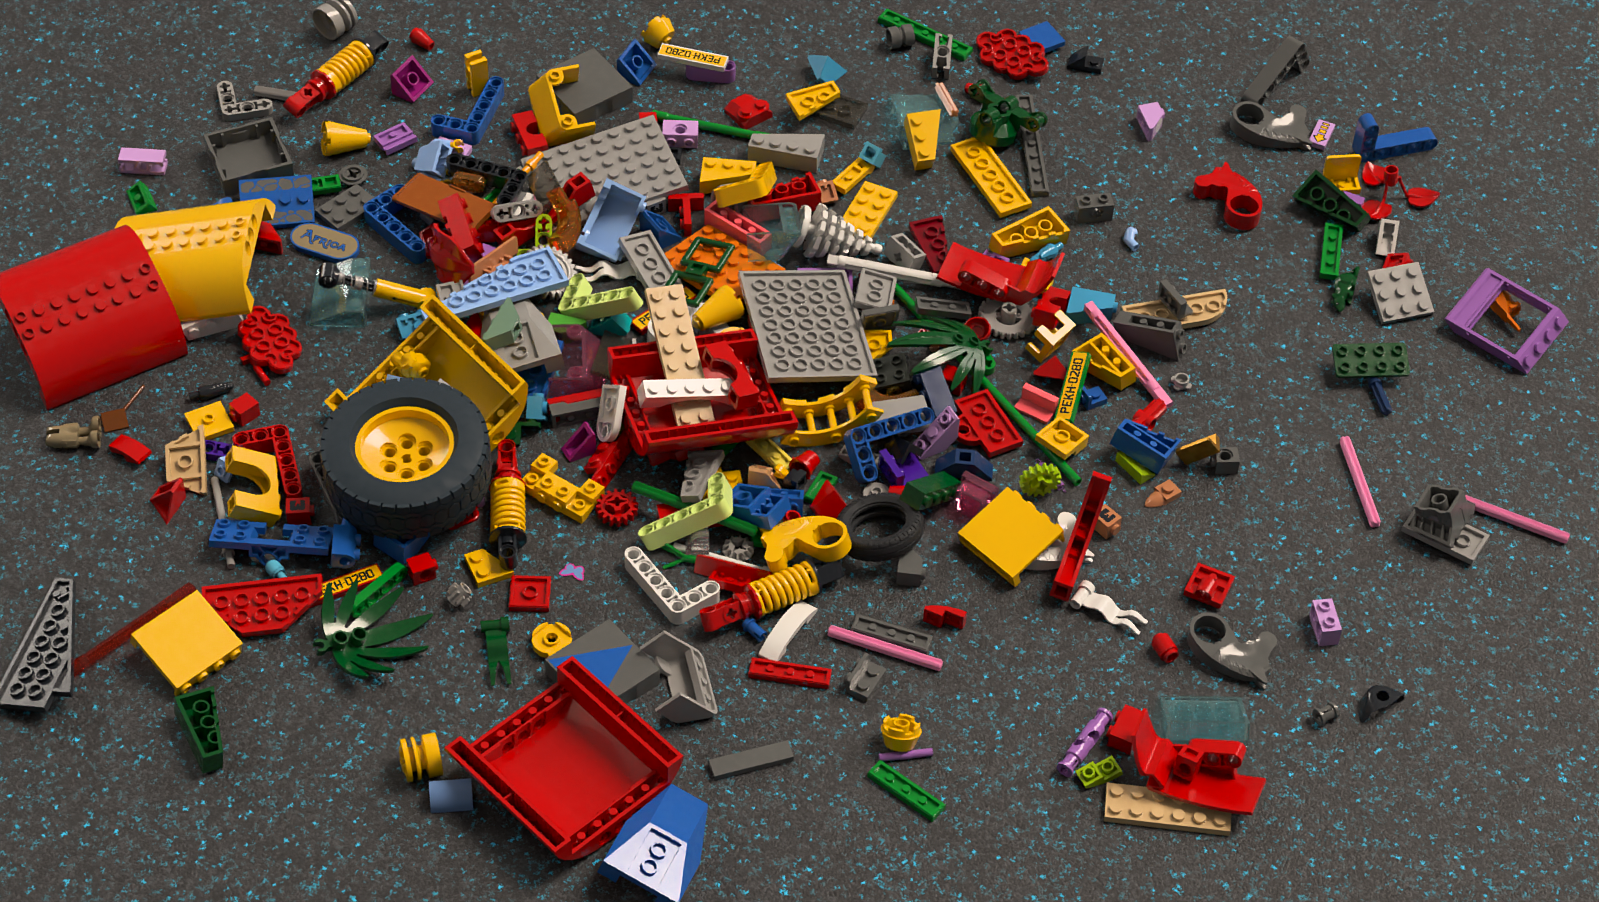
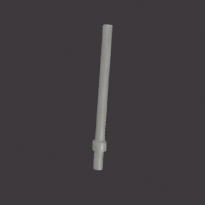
M214 476L211 478L218 519H226L219 478ZM222 548L227 567L229 569L235 568L234 549Z

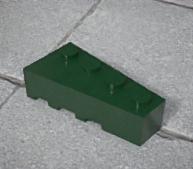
M214 686L174 697V714L202 773L223 768V747Z

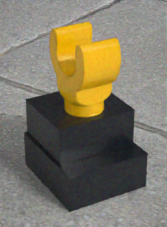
M780 463L774 468L776 472L773 475L776 478L784 479V488L801 490L806 484V471L793 468L789 472Z

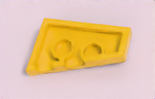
M829 81L786 93L785 99L800 121L839 98L840 90L834 81Z

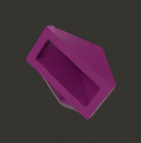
M584 422L561 448L569 462L590 456L596 451V435L587 422Z

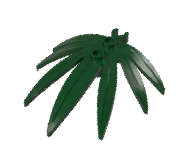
M922 316L920 319L930 321L905 320L892 323L891 326L915 327L933 331L913 333L889 342L886 348L944 347V349L929 355L916 365L910 372V376L933 369L963 355L965 358L955 372L949 388L950 393L964 380L973 362L971 394L978 392L985 372V355H990L993 351V348L988 347L991 343L990 341H980L970 327L954 320Z
M356 579L343 598L335 623L333 592L331 583L328 582L321 608V624L326 640H314L313 647H321L316 652L317 656H322L326 652L331 651L334 661L344 672L356 678L368 679L369 675L361 669L376 673H394L395 669L364 658L397 659L428 650L429 646L372 648L401 639L432 619L433 614L430 613L365 630L389 611L402 594L403 586L372 605L348 628H345L354 606L358 580Z

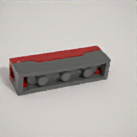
M602 388L547 399L548 415L552 427L557 428L598 419Z

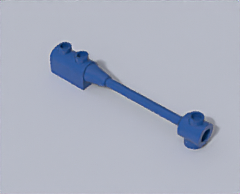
M342 518L341 525L334 524L330 567L350 568L355 564V561L360 559V549H356V546L361 544V534H357L355 526Z

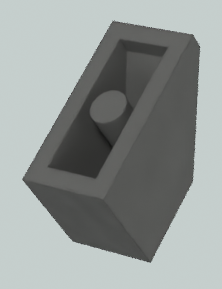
M913 549L899 557L896 581L898 585L920 587L921 579L925 580L926 568L922 567L923 559Z

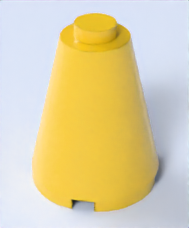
M331 121L322 122L321 133H323V138H321V149L324 156L365 148L371 142L370 133H367L366 129Z
M723 285L693 314L692 325L696 329L704 331L738 320L744 315L743 303L740 298L736 299L733 295L736 292L731 287Z

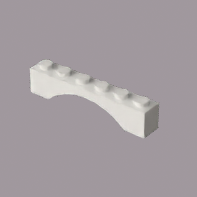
M730 378L643 380L637 390L640 408L661 407L687 400H714L732 405L728 399L730 384L733 381Z

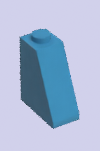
M1072 287L1066 316L1076 325L1092 323L1093 321L1083 308L1086 303L1093 301L1107 320H1111L1112 314L1117 312L1118 302H1115L1116 294Z

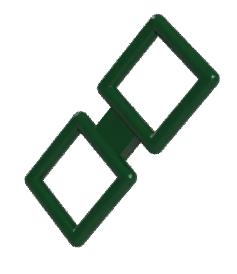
M699 236L696 237L680 261L682 266L687 267L685 272L675 270L665 286L674 285L678 278L703 283V287L694 300L686 298L687 306L698 308L714 283L713 278L706 277L705 275L707 272L720 273L735 250V245ZM700 244L725 250L716 266L690 260Z

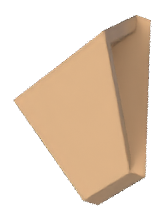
M757 464L749 466L748 484L782 489L777 478L773 475V467Z

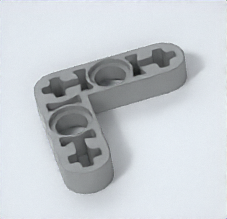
M221 81L217 84V92L224 120L236 121L272 114L273 103L271 100L259 99L236 103L232 83ZM227 99L232 100L231 102H223ZM247 108L252 109L251 111H243Z

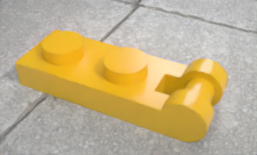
M858 157L833 180L835 189L844 195L847 194L866 175L874 171L875 165L866 163L865 160Z

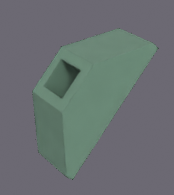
M507 297L505 302L501 304L498 314L492 319L487 332L483 334L482 341L492 350L514 343L523 329L511 298Z

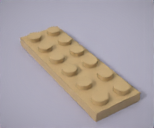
M1107 782L1104 822L1230 836L1231 813L1202 808L1152 792L1147 787Z

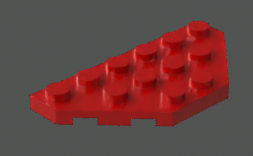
M320 573L203 586L202 596L223 621L242 637L284 633L323 595V576Z

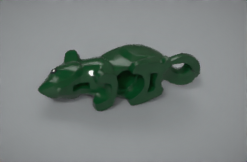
M1356 266L1350 273L1340 274L1334 281L1335 293L1332 294L1333 300L1331 304L1339 312L1344 310L1345 302L1351 305L1360 271L1359 266Z

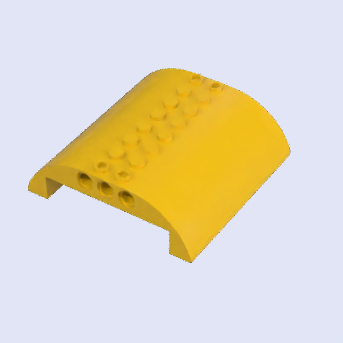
M260 198L140 214L121 218L115 228L128 225L138 235L172 300L180 322L251 314L254 298L246 285L260 224L262 221L273 220L276 206L269 199Z
M432 294L420 306V309L428 317L349 396L355 392L359 393V390L367 386L372 388V384L381 381L386 384L387 374L405 378L390 361V357L399 351H402L404 354L410 351L422 353L431 363L428 375L423 378L426 379V382L428 379L438 381L441 378L451 387L466 395L480 410L487 425L492 452L499 442L504 440L520 418L527 400L528 384ZM337 388L324 402L334 411L336 408L338 409V406L345 399L348 400V397Z

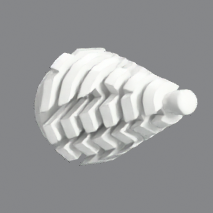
M819 203L812 218L811 208L807 205L801 206L793 225L790 242L791 246L799 247L805 239L803 250H806L803 253L805 257L811 258L815 255L818 258L825 256L826 253L846 256L848 251L849 256H856L859 251L861 256H867L869 252L875 255L881 254L882 245L873 244L872 238L868 235L862 240V230L856 229L855 231V226L849 222L846 224L845 218L840 215L836 217L837 213L832 209L826 211L828 209L826 205Z

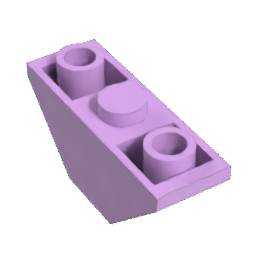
M947 406L913 442L914 445L924 450L922 456H918L919 459L922 460L945 451L958 438L960 419L950 406Z

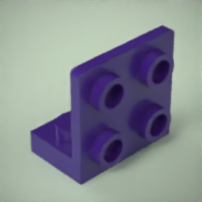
M887 449L879 451L878 467L891 486L906 485V482L929 476L913 453L909 452L904 464L901 465L896 462L894 456L890 455Z

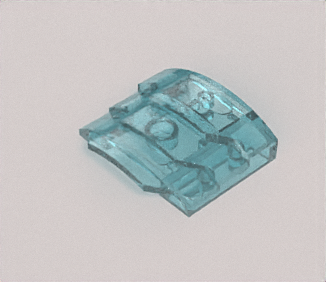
M906 93L888 95L887 103L890 112L896 115L900 127L899 139L903 150L910 149L904 127L906 114L941 109L937 145L954 143L953 131L959 125L958 116L950 117L938 94L907 95Z

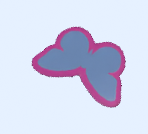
M570 563L559 572L561 576L573 575L577 580H584V568L582 566H575Z

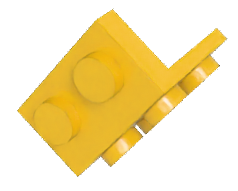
M1360 154L1327 156L1322 175L1342 192L1347 191L1353 194H1360L1361 187L1357 178L1361 163Z

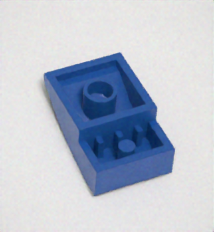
M738 483L732 489L733 513L730 516L757 525L759 528L772 530L786 515V512L792 509L788 495L773 494L770 487Z

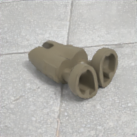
M93 416L90 425L87 427H80L78 423L47 427L46 446L78 448L80 445H85L92 448H100V438L102 437L100 417Z

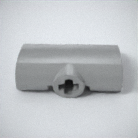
M923 395L872 402L873 407L884 410V413L877 421L927 407ZM921 413V419L925 421V415ZM904 418V424L908 426V420ZM887 423V429L891 431L892 427ZM930 424L905 432H901L895 435L899 437H905L910 435L911 433L925 431Z

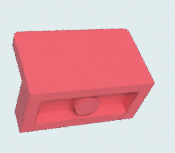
M1025 383L1022 387L1021 398L1014 408L1022 414L1048 424L1056 413L1059 398Z

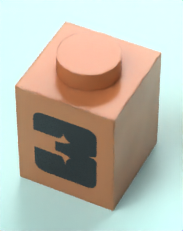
M1104 504L1094 530L1105 539L1112 535L1115 536L1121 530L1122 517L1108 505Z

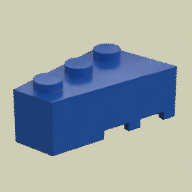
M1125 418L1115 431L1109 444L1158 474L1174 455L1181 439H1170L1165 437L1163 432L1154 433L1147 430V426Z

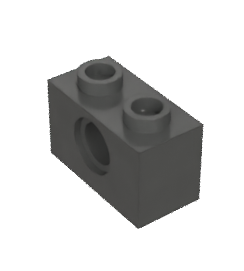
M1111 193L1075 196L1073 212L1077 224L1112 220L1114 203Z

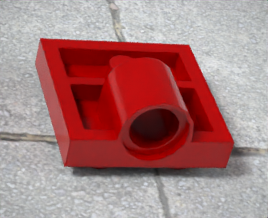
M1198 562L1184 589L1183 595L1221 609L1234 583L1235 576Z

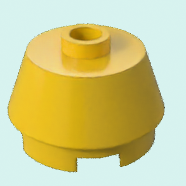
M664 15L661 18L657 16L647 24V30L641 32L644 42L657 49L661 47L662 43L669 44L675 34L670 19Z
M899 714L896 718H890L888 715L884 718L881 725L885 746L898 752L912 750L922 733L920 723H916L915 717L907 714Z

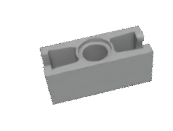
M936 33L932 78H938L937 67H941L944 71V79H949L953 35L948 34L945 45H940L942 34Z

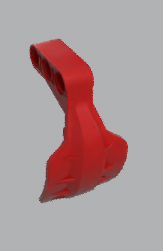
M487 219L477 229L480 236L477 238L478 243L497 242L493 230L500 226L501 222ZM434 223V234L429 241L430 259L436 268L437 278L442 283L453 281L458 283L459 280H462L464 284L475 274L474 263L468 258L461 246L450 237L448 231L440 230L438 223Z

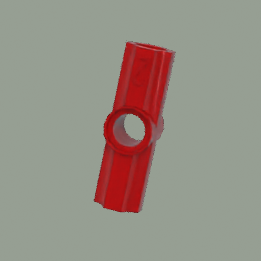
M1154 399L1143 410L1139 409L1134 414L1132 421L1147 426V430L1152 431L1157 420L1167 411V406L1162 399Z

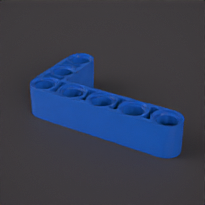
M494 76L488 80L467 120L442 114L432 116V135L436 138L441 136L451 140L461 139L465 144L477 145L481 141L504 97L503 79L499 76Z
M1366 113L1358 119L1352 148L1355 154H1360L1361 162L1428 151L1437 146L1438 140L1429 127L1378 136V124L1372 114Z
M397 184L364 204L365 222L411 262L421 264L426 261L424 241L393 216V214L405 208V206L392 201L393 195L404 186L403 184Z
M924 407L846 431L844 443L856 480L859 483L865 484L874 481L878 476V470L869 442L930 424L935 417L933 410ZM921 413L925 415V421L921 419ZM904 418L908 420V426L904 424ZM887 423L891 425V431L887 429ZM870 428L874 430V436L870 434ZM853 433L857 435V441L853 439ZM859 451L863 454V460L858 456ZM864 470L868 471V478L864 476Z

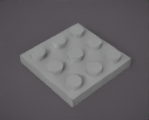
M1419 262L1372 270L1366 273L1381 324L1432 315L1434 313Z

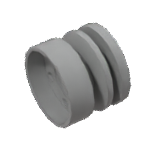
M327 0L326 3L321 4L312 12V19L317 30L329 40H335L344 31L350 30V28L358 23L356 10L349 0Z

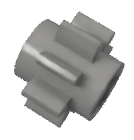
M454 582L448 588L447 592L449 595L447 599L455 607H458L460 604L465 607L470 602V599H472L469 596L472 591L465 583L461 582L458 585Z

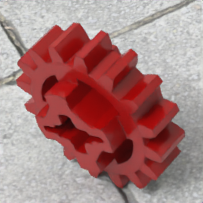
M614 489L613 493L607 490V495L601 494V499H597L596 513H598L599 519L603 518L604 524L610 522V526H613L614 523H617L618 527H620V523L628 525V520L633 522L634 516L638 515L636 497H632L631 492L625 494V489H622L621 492Z

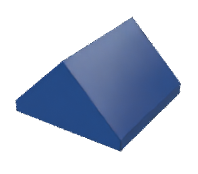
M636 39L631 41L617 59V71L629 83L637 86L642 84L657 65Z
M644 210L643 213L639 212L640 230L642 232L651 230L661 249L681 241L682 237L663 216L648 210Z

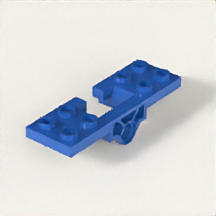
M216 519L209 538V547L249 550V557H256L265 566L270 561L265 558V554H272L275 557L274 560L278 562L282 559H289L291 553L328 556L332 545L333 527L284 524L283 536H289L287 541L259 539L260 534L265 535L267 530V523Z

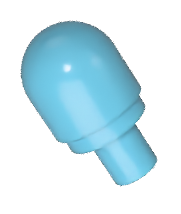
M270 560L266 563L265 570L272 579L287 577L284 567L277 560Z

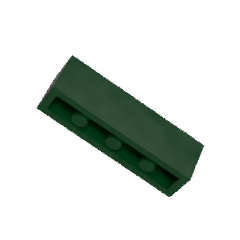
M942 471L906 482L899 499L919 511L956 499L960 494L961 490L959 488L962 482Z

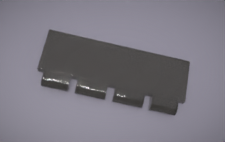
M543 161L528 176V184L536 200L543 205V214H548L561 201L560 199L565 196L549 163Z
M605 330L590 373L610 380L607 348L630 345L632 341L624 336Z

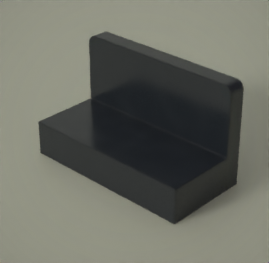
M897 435L889 436L882 449H887L889 454L893 455L896 462L901 465L904 464L909 452L920 457L924 452L922 448Z

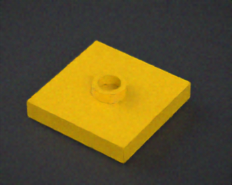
M221 401L184 413L192 432L198 429L197 426H204L205 440H211L235 431Z

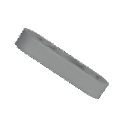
M533 199L495 205L491 209V217L498 222L538 217L543 212V205ZM533 204L537 206V209H534V211L526 210V208H532ZM520 206V208H521L520 214L517 215V216H514V214H513V209H514V207ZM499 209L503 212H508V214H501L500 217L496 215L499 213Z

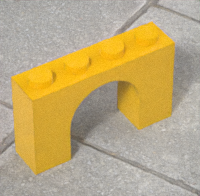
M232 446L225 456V471L253 480L260 487L263 495H254L235 490L227 502L228 517L248 520L250 522L267 523L268 527H273L282 514L279 506L281 496L278 492L279 479L277 478L278 465L276 464V456Z

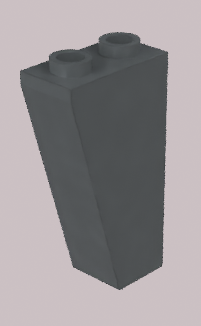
M1120 311L1113 321L1114 329L1126 341L1179 361L1182 355L1186 353L1187 344L1184 340V329H1182L1181 321Z

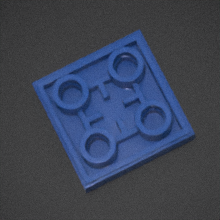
M1048 21L1018 33V35L1030 37L1031 42L1041 43L1045 48V53L1065 46L1066 42Z

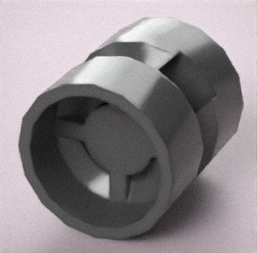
M904 24L899 28L897 26L886 28L888 47L896 49L900 48L901 45L904 47L914 45L915 34L912 25Z

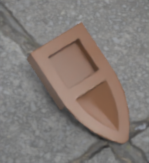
M1169 479L1155 487L1154 492L1146 499L1144 506L1149 508L1161 507L1181 497L1182 491Z

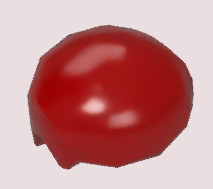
M973 317L967 320L965 325L976 333L980 341L989 339L991 325L985 318Z

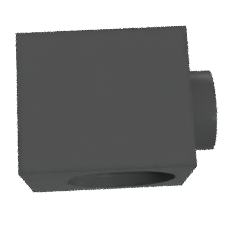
M1220 447L1219 453L1210 456V466L1214 467L1215 475L1238 474L1240 459L1237 447Z

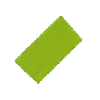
M1122 451L1117 452L1115 461L1140 485L1155 476L1151 470Z

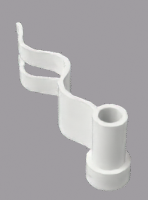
M602 260L592 267L576 266L575 270L592 273L602 268L593 276L585 277L589 283L604 275L610 276L615 280L636 276V279L639 280L629 261L615 265L609 261Z
M1083 580L1080 583L1078 591L1070 600V605L1073 608L1079 609L1081 606L1098 610L1110 624H1123L1128 626L1135 634H1140V631L1130 620L1117 618L1133 616L1143 624H1147L1148 621L1134 610H1120L1110 597L1095 593V586L1091 582Z

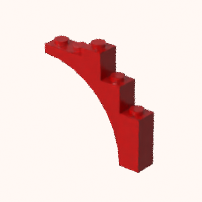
M1093 471L1050 596L1069 601L1112 477Z

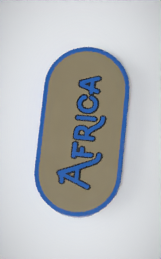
M316 223L300 224L290 234L294 249L333 263H345L347 260L350 262L360 252L359 241L353 235Z

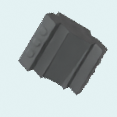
M1428 485L1414 506L1416 513L1412 518L1410 529L1419 532L1421 535H1426L1432 540H1437L1441 544L1454 547L1455 538L1459 539L1462 529L1469 523L1470 514L1474 515L1475 503L1468 501L1464 491L1459 488Z

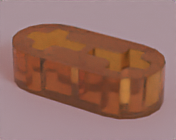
M455 172L451 184L465 191L480 193L484 190L486 180L477 174Z

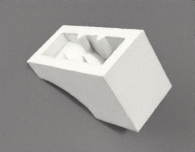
M1380 219L1375 255L1387 256L1388 254L1395 253L1399 221Z

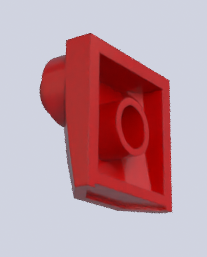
M746 93L731 100L724 108V112L742 129L746 130L773 116L767 101L758 100L753 95Z

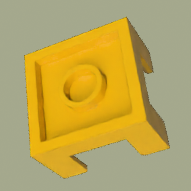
M1061 310L1054 315L1064 325L1060 330L1056 328L1050 330L1042 325L1034 333L1045 344L1043 348L1039 350L1031 342L1025 347L1040 363L1066 341L1076 326Z

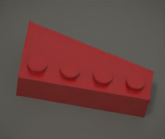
M811 172L805 173V177L800 179L795 177L789 183L783 184L781 182L776 184L775 188L771 189L766 196L749 200L748 214L753 222H762L797 215L802 205L809 206L811 212L816 210L817 205L821 203V190Z
M457 192L439 200V208L444 221L447 222L445 226L450 237L461 246L473 263L483 258L485 250L482 243H478L477 238L480 236L476 227H472L471 223H474L471 213H467L466 208H468V204L465 198H461Z

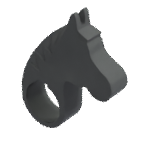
M1251 101L1240 102L1234 107L1230 128L1241 139L1269 148L1286 149L1298 147L1307 151L1311 150L1312 141L1308 138L1310 131L1305 125L1307 111L1303 106L1292 105L1289 113L1281 118L1275 117L1260 104ZM1251 116L1259 123L1246 124L1239 120L1238 117Z
M1206 612L1198 614L1192 619L1187 642L1194 655L1202 663L1221 674L1242 681L1254 682L1261 689H1266L1268 682L1266 677L1271 669L1269 659L1274 654L1277 644L1274 634L1265 631L1259 634L1257 640L1240 643L1226 620L1220 615ZM1200 627H1211L1221 634V642L1218 641L1214 644L1204 642L1196 636L1194 631Z

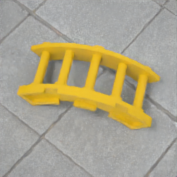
M860 374L852 383L843 388L844 391L842 393L820 397L815 402L782 398L779 402L782 411L793 410L796 418H805L808 431L796 430L794 434L784 436L780 443L791 447H810L838 443L844 440L846 431L876 422L884 413L883 409L872 406L870 391L877 385L876 378ZM863 398L865 408L856 415L854 404ZM847 407L850 420L837 426L834 412ZM827 415L830 428L816 431L813 417Z

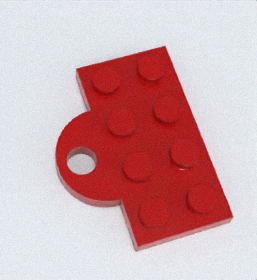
M988 389L954 400L956 409L960 414L958 416L960 419L959 431L965 430L968 432L966 434L958 432L957 441L968 446L981 445L989 458L1023 446V439Z

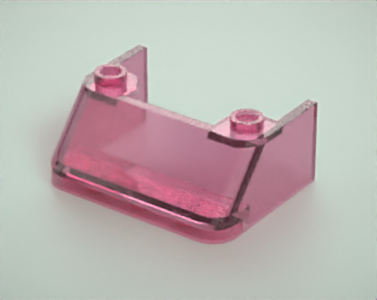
M552 325L556 339L564 341V347H582V366L569 368L567 377L548 378L549 399L602 388L603 384H606L604 343L582 325Z

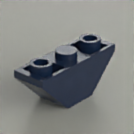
M954 449L936 459L935 473L945 471L954 478L992 481L993 464L976 450Z

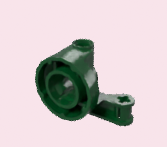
M980 79L976 84H972L968 88L970 97L983 104L981 111L975 112L972 115L969 131L973 137L987 145L996 147L1012 145L1020 126L1031 132H1036L1040 127H1044L1048 123L1045 113L1041 111L1028 112L1020 108L1019 101L1015 96L1009 95L1006 98L999 96L985 79Z

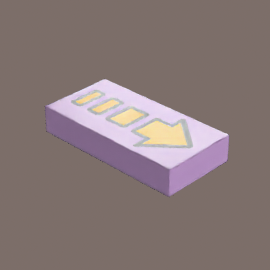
M1319 119L1310 137L1312 141L1311 147L1325 150L1335 129V124Z

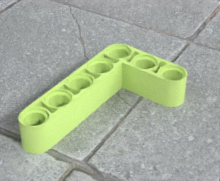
M578 273L569 280V286L566 287L558 309L563 315L592 320L636 311L643 305V300L632 286L591 294L592 286L582 273Z
M722 472L713 474L708 479L707 499L645 525L639 530V537L646 548L652 551L664 546L665 543L669 544L728 518L733 513L732 487Z

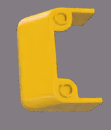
M579 64L551 69L529 86L528 95L537 120L539 134L543 133L549 147L566 144L595 134V121L578 125L573 115H560L553 86L578 81Z

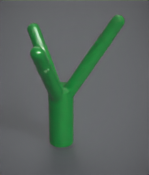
M668 543L661 547L681 557V559L664 565L663 569L682 562L695 564L696 556L684 554Z

